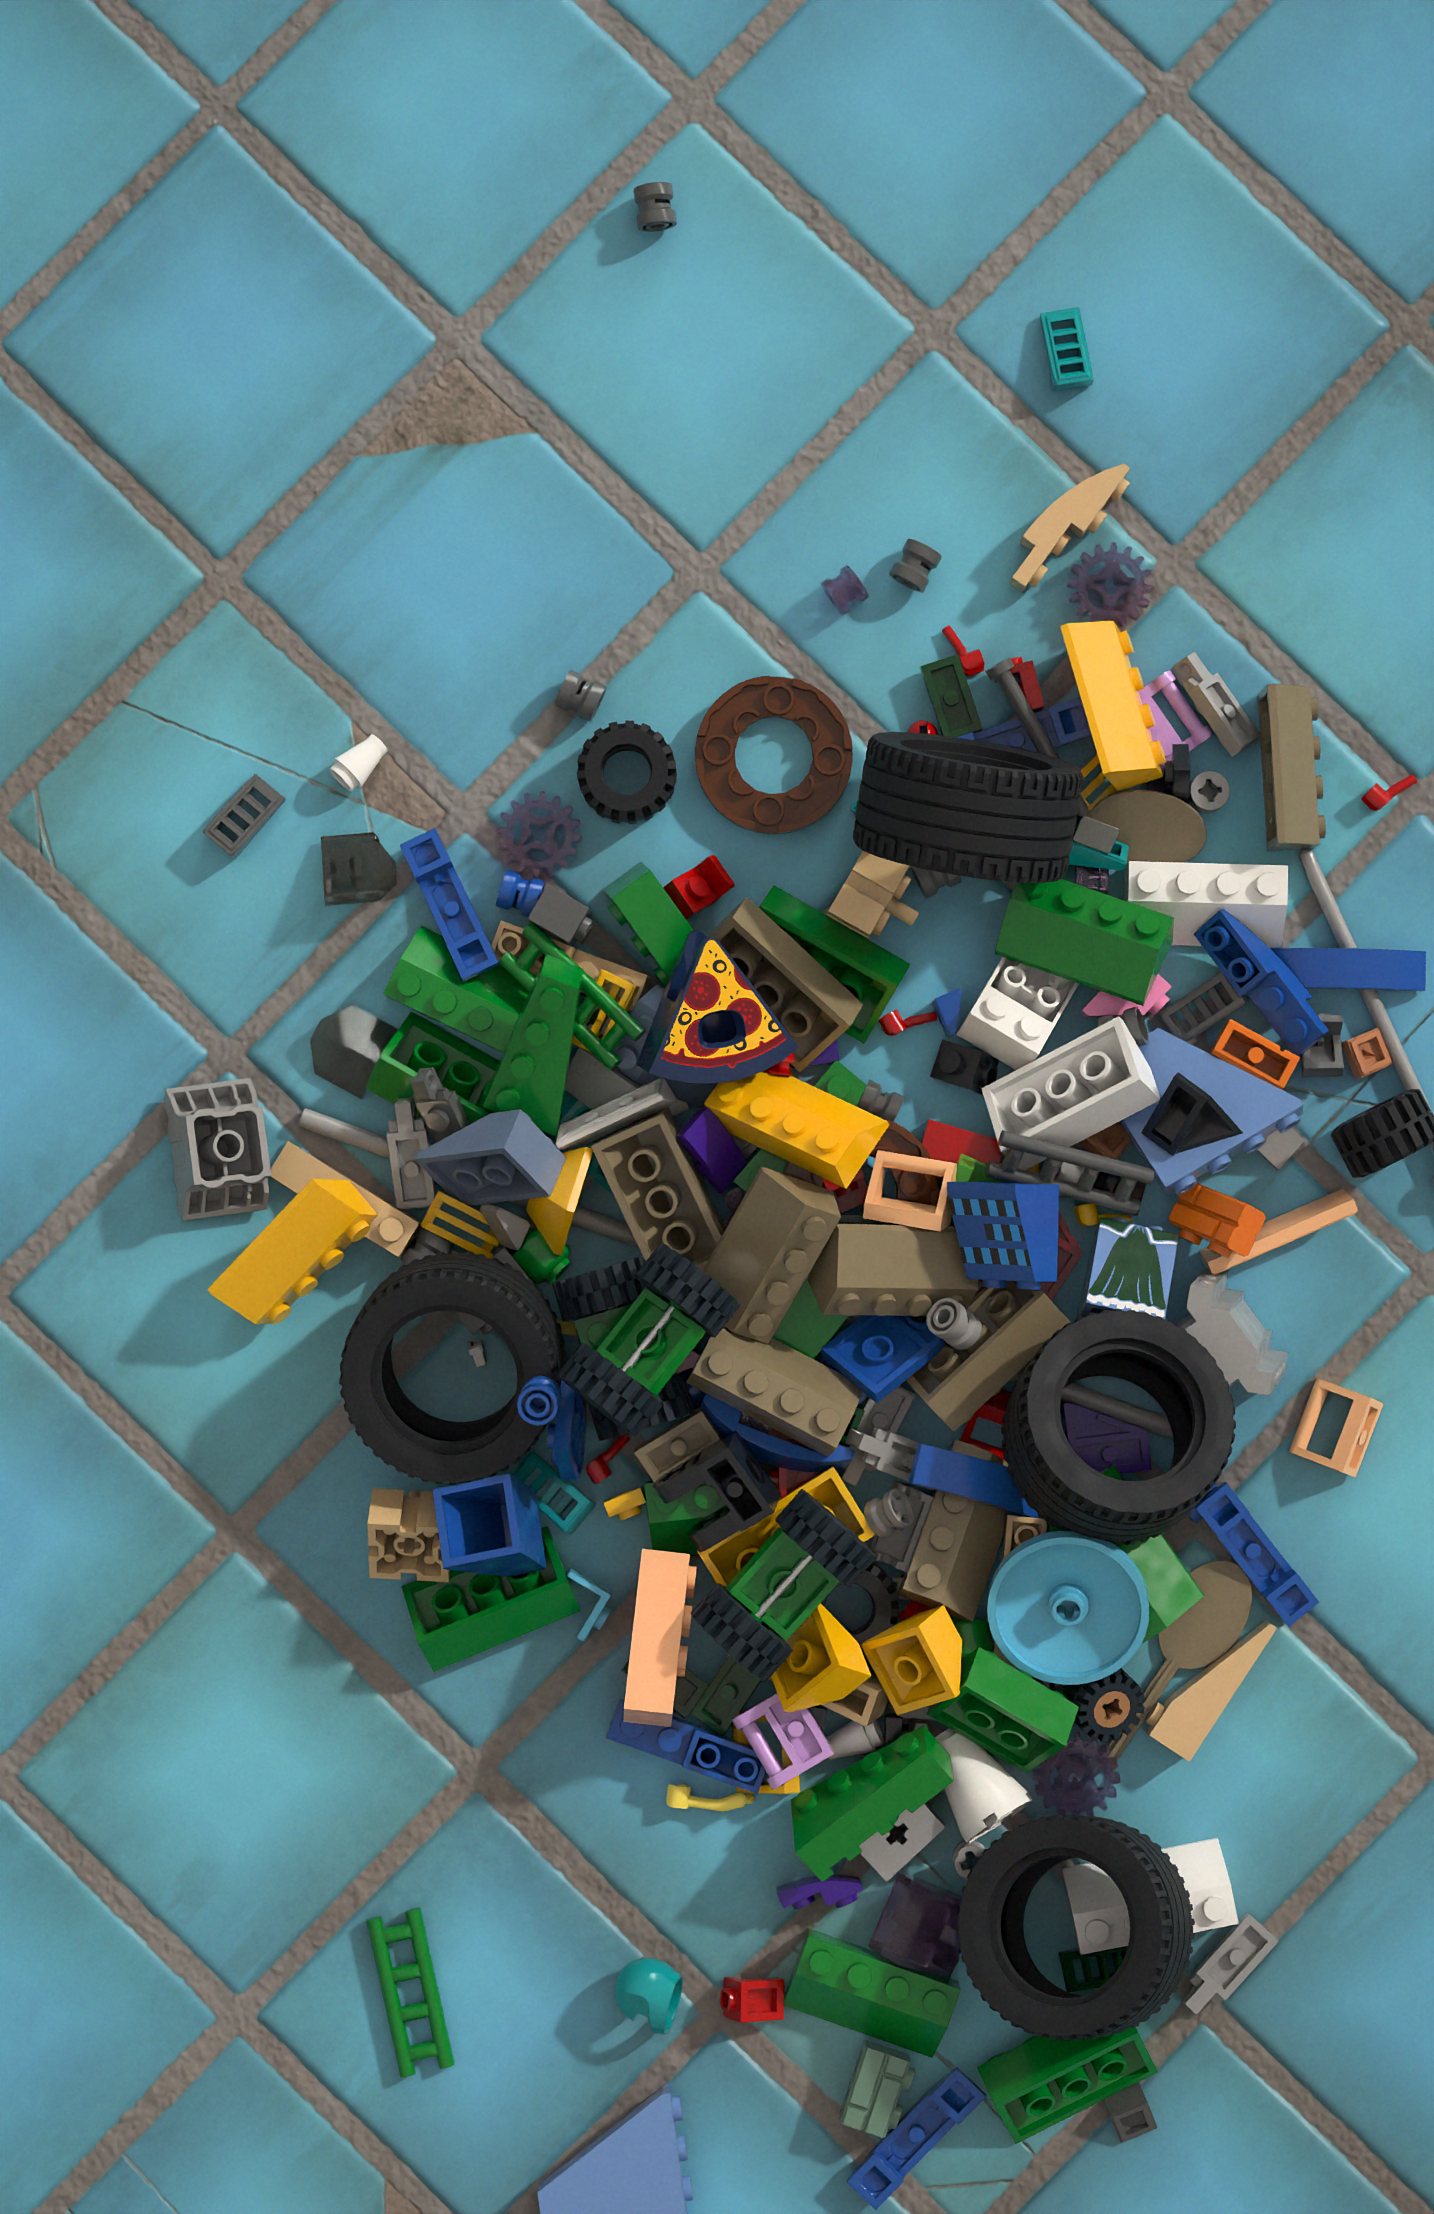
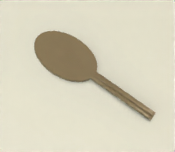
M1140 789L1116 792L1100 800L1093 807L1092 811L1088 810V814L1085 815L1119 829L1116 841L1129 846L1127 862L1183 863L1195 857L1202 850L1206 842L1207 830L1199 813L1186 802L1162 792Z
M1212 1561L1190 1572L1204 1593V1597L1169 1627L1158 1633L1160 1649L1166 1660L1143 1692L1145 1701L1140 1703L1145 1707L1144 1713H1136L1140 1722L1137 1726L1132 1722L1129 1724L1128 1727L1132 1730L1131 1733L1126 1735L1121 1731L1119 1732L1120 1740H1111L1100 1757L1112 1766L1115 1765L1179 1668L1196 1669L1206 1666L1224 1655L1236 1642L1246 1625L1252 1604L1251 1583L1239 1565L1230 1561Z

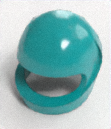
M643 1957L635 1959L620 1971L614 1987L616 2004L621 2012L630 2020L634 2021L638 2014H642L649 2019L651 2030L654 2034L667 2035L678 2010L683 1987V1975L666 1962L656 1958Z

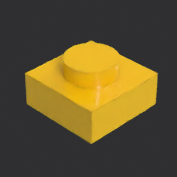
M638 1486L604 1500L603 1504L609 1518L618 1514L620 1521L642 1512L640 1505L646 1503V1496L642 1487Z

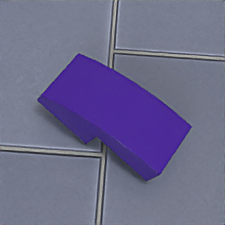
M708 1107L699 1108L676 1135L679 1141L698 1160L694 1166L718 1193H723L747 1165L733 1138Z
M831 1875L824 1882H821L817 1876L776 1887L777 1895L783 1908L792 1905L794 1910L816 1900L814 1894L819 1892L826 1907L835 1903L836 1907L840 1908L858 1899L857 1893L863 1891L859 1877L849 1875Z

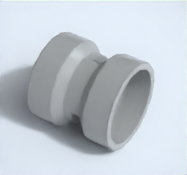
M943 1298L934 1303L929 1309L927 1315L928 1329L937 1337L944 1339L953 1348L959 1350L967 1349L978 1340L982 1331L980 1318L969 1309H965L956 1300Z

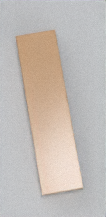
M1340 1189L1264 1222L1259 1234L1255 1235L1256 1240L1248 1256L1243 1257L1232 1252L1228 1259L1207 1248L1198 1252L1203 1264L1212 1275H1215L1352 1216L1358 1212L1354 1199L1344 1189Z

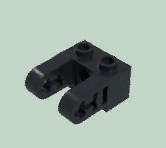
M736 1430L671 1469L653 1484L654 1490L664 1504L676 1500L704 1482L709 1487L713 1485L726 1503L724 1507L705 1517L688 1531L687 1536L699 1552L711 1548L740 1530L742 1532L773 1514L781 1497L778 1488Z

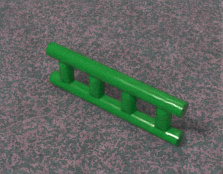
M533 922L528 924L522 932L531 943L517 959L512 953L507 952L499 960V964L528 992H530L536 978L529 969L542 953L580 967ZM583 970L580 990L587 996L578 1006L573 1035L612 1071L622 1061L613 1050L627 1034L636 1042L644 1035L646 1030ZM598 1007L615 1022L602 1040L585 1024Z
M420 1907L406 1910L407 1923L384 1928L381 1916L366 1920L400 2077L416 2074L413 2061L437 2056L440 2069L455 2065ZM411 1939L416 1962L392 1967L388 1944ZM420 1978L424 2002L401 2007L396 1983ZM428 2017L433 2041L410 2046L405 2022Z

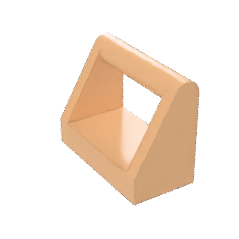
M878 1150L864 1203L863 1218L941 1232L950 1225L951 1207L947 1193V1182H955L957 1163ZM886 1168L944 1177L937 1206L882 1197Z
M1316 1378L1288 1452L1356 1478L1383 1403ZM1328 1391L1353 1400L1331 1459L1306 1450Z

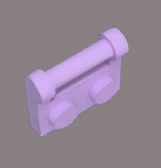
M1171 670L1166 671L1146 685L1143 690L1138 691L1142 705L1148 703L1155 721V726L1149 728L1153 742L1160 741L1166 760H1172V744H1188L1190 752L1215 735L1209 725H1203L1174 683L1177 679ZM1160 691L1192 735L1183 742L1152 698ZM1164 763L1160 764L1161 770H1164Z
M777 1693L732 1719L736 1729H742L769 1775L766 1780L772 1790L834 1754L832 1747L809 1708L791 1713L785 1712ZM765 1715L792 1764L785 1768H782L755 1721Z

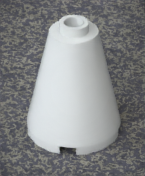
M950 1728L935 1737L950 1754L954 1781L944 1790L961 1836L966 1843H971L1001 1825L1002 1821L1011 1815L1013 1817L1033 1801L1029 1793L981 1746Z

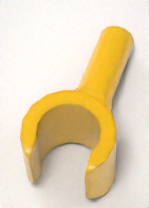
M1092 1203L1074 1207L1076 1221L1080 1226L1097 1225L1101 1217L1107 1219L1119 1217L1126 1219L1130 1224L1132 1221L1131 1215L1109 1213L1098 1215L1097 1205Z

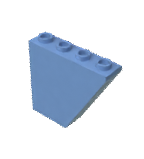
M1157 1028L1148 1034L1149 1044L1141 1046L1139 1049L1151 1068L1160 1098H1162L1173 1077L1179 1072L1209 1094L1243 1133L1172 1156L1141 1133L1159 1101L1119 1121L1148 1168L1155 1170L1154 1177L1165 1195L1168 1196L1174 1191L1177 1195H1180L1193 1188L1198 1183L1196 1178L1210 1171L1211 1174H1216L1232 1163L1230 1158L1244 1150L1246 1154H1249L1260 1148L1266 1142L1264 1137L1278 1130L1280 1133H1284L1292 1129L1300 1122L1299 1116L1303 1115V1104L1299 1098Z
M671 2085L662 2086L540 2182L537 2192L540 2214H688L686 2201L693 2200L692 2183L690 2176H683L681 2161L688 2160L685 2136H677L676 2121L683 2120L680 2096L672 2097Z

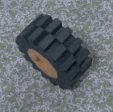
M1122 1668L1100 1680L1079 1684L1077 1688L1070 1685L1068 1692L1073 1698H1066L1079 1706L1074 1722L1091 1739L1096 1741L1098 1738L1101 1742H1108L1109 1736L1114 1741L1120 1740L1119 1732L1121 1731L1126 1735L1131 1733L1132 1730L1128 1727L1129 1724L1132 1722L1137 1726L1140 1719L1136 1716V1713L1143 1714L1145 1709L1140 1703L1145 1701L1144 1694L1140 1691V1686ZM1104 1704H1109L1106 1708L1102 1707Z

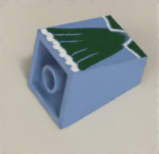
M1101 1217L1094 1233L1076 1319L1081 1316L1085 1318L1089 1313L1100 1314L1103 1310L1114 1311L1115 1309L1146 1312L1149 1315L1165 1319L1179 1234L1170 1233L1167 1229L1160 1226L1143 1227L1130 1224L1126 1219L1119 1217L1108 1219Z

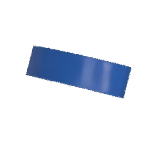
M1081 697L1050 706L1048 709L1035 713L1055 749L1092 736ZM1019 718L976 733L971 732L957 737L1038 753Z
M434 828L400 844L462 980L465 982L500 965L436 829Z
M1358 948L1271 949L1306 989L1425 991V951Z
M707 1394L698 1406V1409L703 1408L722 1438L736 1430L757 1460L776 1467L801 1472H824L833 1466L837 1471L845 1469L854 1458L856 1452L838 1444L835 1451L829 1457H826L811 1448L809 1450L738 1423L742 1414L741 1411Z
M917 1443L908 1483L998 1507L1014 1515L1040 1518L1038 1513L1033 1508L1031 1509L1025 1499L1020 1496V1491L1017 1486H1014L1012 1476L1008 1474L1006 1466L958 1452Z
M1223 1482L1195 1506L1197 1512L1220 1543L1288 1627L1319 1603L1318 1599L1287 1563L1226 1482Z
M956 2067L932 2087L899 2120L895 2130L890 2129L886 2137L878 2142L847 2179V2183L877 2210L903 2183L904 2176L956 2123L959 2125L981 2103L986 2094Z

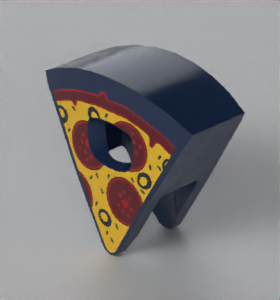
M693 930L688 933L636 1065L650 1074L668 1080L700 1084L722 1083L746 1078L767 1070L784 1060L799 1047L721 943L715 938H708L699 930Z

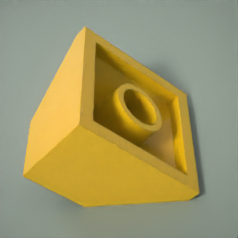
M589 1147L562 1152L566 1160L551 1196L528 1200L526 1212L541 1232L553 1253L562 1256L593 1153L592 1148Z
M820 1603L787 1641L785 1640L791 1646L793 1652L771 1676L783 1710L791 1713L844 1699L871 1677V1673L859 1643Z
M944 1605L915 1614L861 1644L897 1715L956 1698L960 1694L962 1639Z

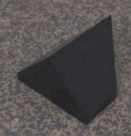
M1178 1072L1173 1077L1141 1133L1174 1156L1177 1153L1236 1136L1243 1132L1209 1094Z

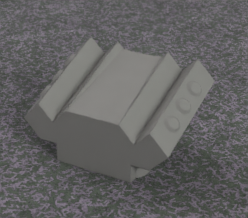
M245 1078L165 1089L164 1108L169 1118L167 1134L171 1143L174 1164L173 1181L178 1191L177 1208L182 1221L267 1210L269 1200L267 1177L272 1175L263 1107H258L257 1094L251 1079Z
M1205 1268L1189 1287L1187 1309L1190 1314L1175 1325L1185 1329L1192 1337L1194 1336L1208 1350L1210 1355L1215 1358L1217 1366L1223 1371L1225 1380L1228 1381L1229 1388L1240 1381L1247 1392L1270 1396L1285 1375L1288 1352L1270 1349L1273 1330L1265 1329L1244 1300L1245 1291L1226 1289L1229 1270L1212 1275Z

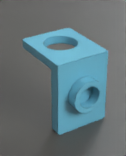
M571 1568L567 1577L600 1596L577 1635V1638L584 1642L591 1628L594 1627L600 1630L611 1609L605 1605L612 1592Z

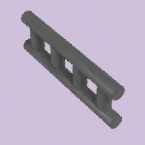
M1002 1130L998 1145L1009 1149L1002 1164L988 1161L984 1175L1009 1183L1059 1184L1060 1196L1136 1215L1140 1207V1199L1130 1197L1137 1181L1151 1184L1155 1170ZM1024 1152L1046 1157L1039 1174L1018 1169ZM1062 1162L1084 1167L1077 1183L1055 1178ZM1099 1172L1121 1177L1114 1193L1093 1188Z

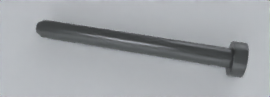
M1010 657L986 670L985 672L990 680L996 678L1038 753L1060 759L1010 671L1014 667ZM1079 794L1080 801L1078 813L1076 814L1078 818L1088 814V806L1081 794Z

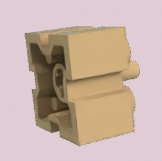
M862 851L828 910L827 916L866 939H869L872 933L879 937L891 915L912 926L919 912L900 902L912 879L906 875L909 865L893 862Z
M372 1488L367 1522L368 1546H370L368 1556L369 1578L401 1580L402 1573L417 1574V1581L449 1582L450 1570H445L442 1564L433 1491L411 1490L408 1493V1497H405L404 1490Z

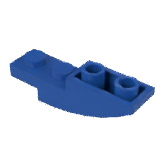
M1220 910L1194 933V936L1240 997L1249 995L1293 1054L1297 1056L1302 1055L1329 1032L1328 1028L1307 1002L1312 996L1299 979L1259 937L1226 910Z
M619 1698L606 1734L607 1739L675 1762L688 1770L758 1794L766 1770L751 1746L727 1736L722 1737L712 1730L672 1716L671 1727L623 1722L625 1700Z

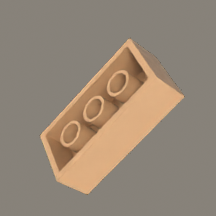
M642 1549L623 1722L671 1727L677 1676L685 1677L688 1646L680 1645L681 1637L689 1638L692 1606L685 1605V1597L693 1598L697 1569L696 1566H689L690 1554Z

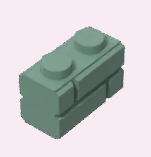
M864 2040L839 2113V2123L881 2138L886 2137L888 2128L895 2130L902 2112V2106L896 2105L901 2090L909 2091L915 2073V2068L909 2066L911 2062L910 2056L898 2050Z

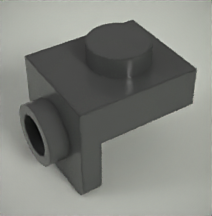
M1316 1013L1329 1032L1300 1055L1302 1077H1340L1344 1069L1340 1036L1343 1025L1342 1016Z

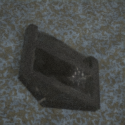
M374 832L321 837L325 906L377 902L397 884L396 863L382 846Z
M353 1004L321 1019L310 1039L314 1073L363 1099L367 1091L365 1087L375 1064L398 1029Z

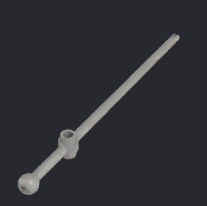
M1310 849L1302 850L1299 854V860L1339 947L1357 948L1314 853ZM1359 989L1376 1028L1379 1027L1405 1091L1420 1089L1429 1106L1377 990ZM1432 1142L1430 1146L1434 1153V1142ZM1433 1176V1177L1431 1178V1181H1432V1185H1433V1187H1434V1176Z

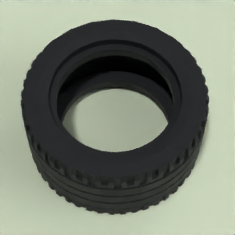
M909 732L877 733L868 740L866 760L864 761L858 796L859 800L856 808L853 840L858 848L867 853L921 869L1005 882L1047 883L1058 881L1066 874L1083 775L1080 768L1070 762L1015 747L933 734Z
M451 1251L448 1254L439 1252L434 1256H431V1254L425 1255L421 1260L417 1258L410 1264L399 1267L397 1272H392L373 1291L346 1337L345 1346L341 1354L339 1384L342 1385L340 1393L341 1397L345 1400L344 1409L349 1414L348 1419L350 1423L356 1427L355 1432L357 1436H361L364 1440L363 1444L366 1447L369 1446L376 1457L379 1456L384 1460L383 1463L392 1465L396 1468V1471L408 1474V1477L414 1478L415 1476L421 1478V1481L424 1482L431 1481L435 1482V1484L449 1482V1485H456V1483L460 1482L465 1483L470 1482V1480L484 1479L487 1476L493 1477L498 1471L509 1469L511 1463L516 1464L523 1455L530 1451L531 1446L537 1443L547 1424L536 1426L523 1420L518 1413V1398L525 1383L535 1376L550 1377L560 1387L561 1379L557 1374L565 1365L566 1350L563 1349L565 1341L561 1335V1325L556 1321L557 1315L555 1311L551 1310L549 1300L543 1297V1292L540 1289H536L533 1286L534 1282L530 1278L526 1279L521 1271L518 1270L516 1272L511 1269V1265L508 1263L503 1264L497 1258L489 1259L481 1253L479 1255L472 1254V1252L460 1254L458 1251ZM436 1311L462 1312L485 1321L501 1335L510 1348L517 1370L516 1393L500 1410L475 1421H446L425 1413L407 1398L400 1388L393 1371L392 1343L394 1335L399 1329L421 1315Z
M1115 1309L1114 1311L1103 1310L1100 1314L1089 1313L1085 1318L1081 1316L1073 1323L1065 1324L1061 1330L1058 1329L1050 1339L1048 1338L1017 1380L1009 1395L1010 1398L1006 1402V1411L1002 1418L1004 1424L1001 1427V1434L1004 1435L1001 1441L1002 1448L1004 1449L1003 1457L1008 1463V1474L1012 1476L1014 1486L1018 1487L1019 1494L1028 1503L1027 1505L1031 1509L1033 1508L1038 1513V1516L1047 1521L1050 1526H1055L1061 1531H1075L1085 1536L1109 1541L1116 1546H1121L1124 1543L1132 1545L1136 1541L1145 1542L1150 1537L1156 1538L1162 1532L1169 1531L1191 1512L1220 1478L1222 1470L1228 1463L1227 1458L1232 1453L1231 1444L1235 1439L1233 1431L1236 1428V1421L1233 1420L1235 1407H1233L1232 1394L1228 1390V1381L1225 1380L1223 1371L1217 1366L1215 1358L1210 1355L1208 1350L1194 1336L1192 1337L1185 1329L1177 1327L1173 1322L1167 1321L1162 1317H1155L1146 1312H1136L1135 1310L1122 1311L1121 1309ZM1111 1376L1132 1382L1149 1393L1165 1412L1172 1429L1174 1453L1169 1471L1149 1480L1124 1481L1103 1475L1088 1466L1075 1453L1062 1427L1060 1402L1063 1389L1071 1383L1087 1377Z
M1053 1815L1030 1819L1022 1825L1014 1826L1012 1831H1005L1001 1834L1000 1839L991 1842V1847L982 1852V1858L976 1860L973 1864L972 1872H969L967 1876L968 1882L966 1886H963V1894L961 1899H959L960 1912L957 1914V1934H959L960 1942L958 1946L961 1949L962 1962L967 1967L966 1973L973 1981L972 1985L980 1991L982 2000L989 2003V2008L993 2011H998L1004 2021L1009 2020L1012 2026L1020 2027L1029 2034L1036 2033L1038 2037H1048L1054 2040L1089 2039L1122 2033L1127 2029L1137 2027L1140 2022H1146L1152 2014L1159 2012L1161 2005L1169 2002L1170 1995L1178 1990L1179 1982L1184 1979L1185 1974L1183 1972L1189 1966V1957L1193 1953V1947H1191L1192 1939L1195 1937V1933H1193L1195 1921L1191 1915L1193 1905L1190 1904L1188 1898L1190 1894L1184 1888L1183 1884L1185 1881L1183 1877H1180L1179 1869L1170 1862V1856L1161 1851V1846L1153 1843L1148 1835L1140 1834L1138 1829L1129 1827L1123 1822H1116L1114 1819L1083 1815ZM1072 1858H1079L1094 1864L1113 1880L1125 1900L1130 1919L1128 1948L1120 1967L1103 1986L1086 1995H1077L1062 1990L1051 1983L1038 1970L1028 1952L1023 1929L1025 1907L1036 1883L1048 1870Z

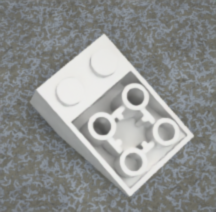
M1002 957L956 1035L1017 1070L1036 1059L1079 983Z

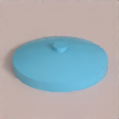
M1075 1531L1049 1532L1023 1542L1013 1549L998 1566L988 1592V1623L998 1648L1021 1671L1049 1683L1062 1685L1085 1684L1100 1680L1118 1671L1138 1651L1146 1635L1149 1623V1596L1144 1578L1136 1564L1123 1550L1113 1543L1085 1536Z

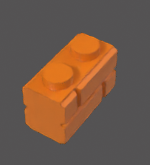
M1232 1019L1224 1023L1208 1052L1281 1090L1284 1089L1300 1057L1286 1049L1280 1051L1279 1045Z
M1198 1183L1187 1192L1178 1196L1179 1202L1175 1203L1168 1220L1170 1224L1180 1229V1238L1198 1246L1202 1239L1210 1243L1207 1249L1228 1259L1232 1252L1243 1257L1249 1255L1256 1240L1255 1235L1259 1234L1266 1219L1265 1213L1245 1202Z

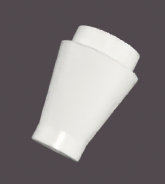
M371 734L363 742L334 759L335 764L329 770L346 790L352 792L356 787L361 788L382 756L388 752V749L379 738Z
M877 1719L867 1727L852 1720L826 1737L834 1751V1754L828 1757L831 1761L841 1757L875 1752L878 1746L884 1744V1737Z

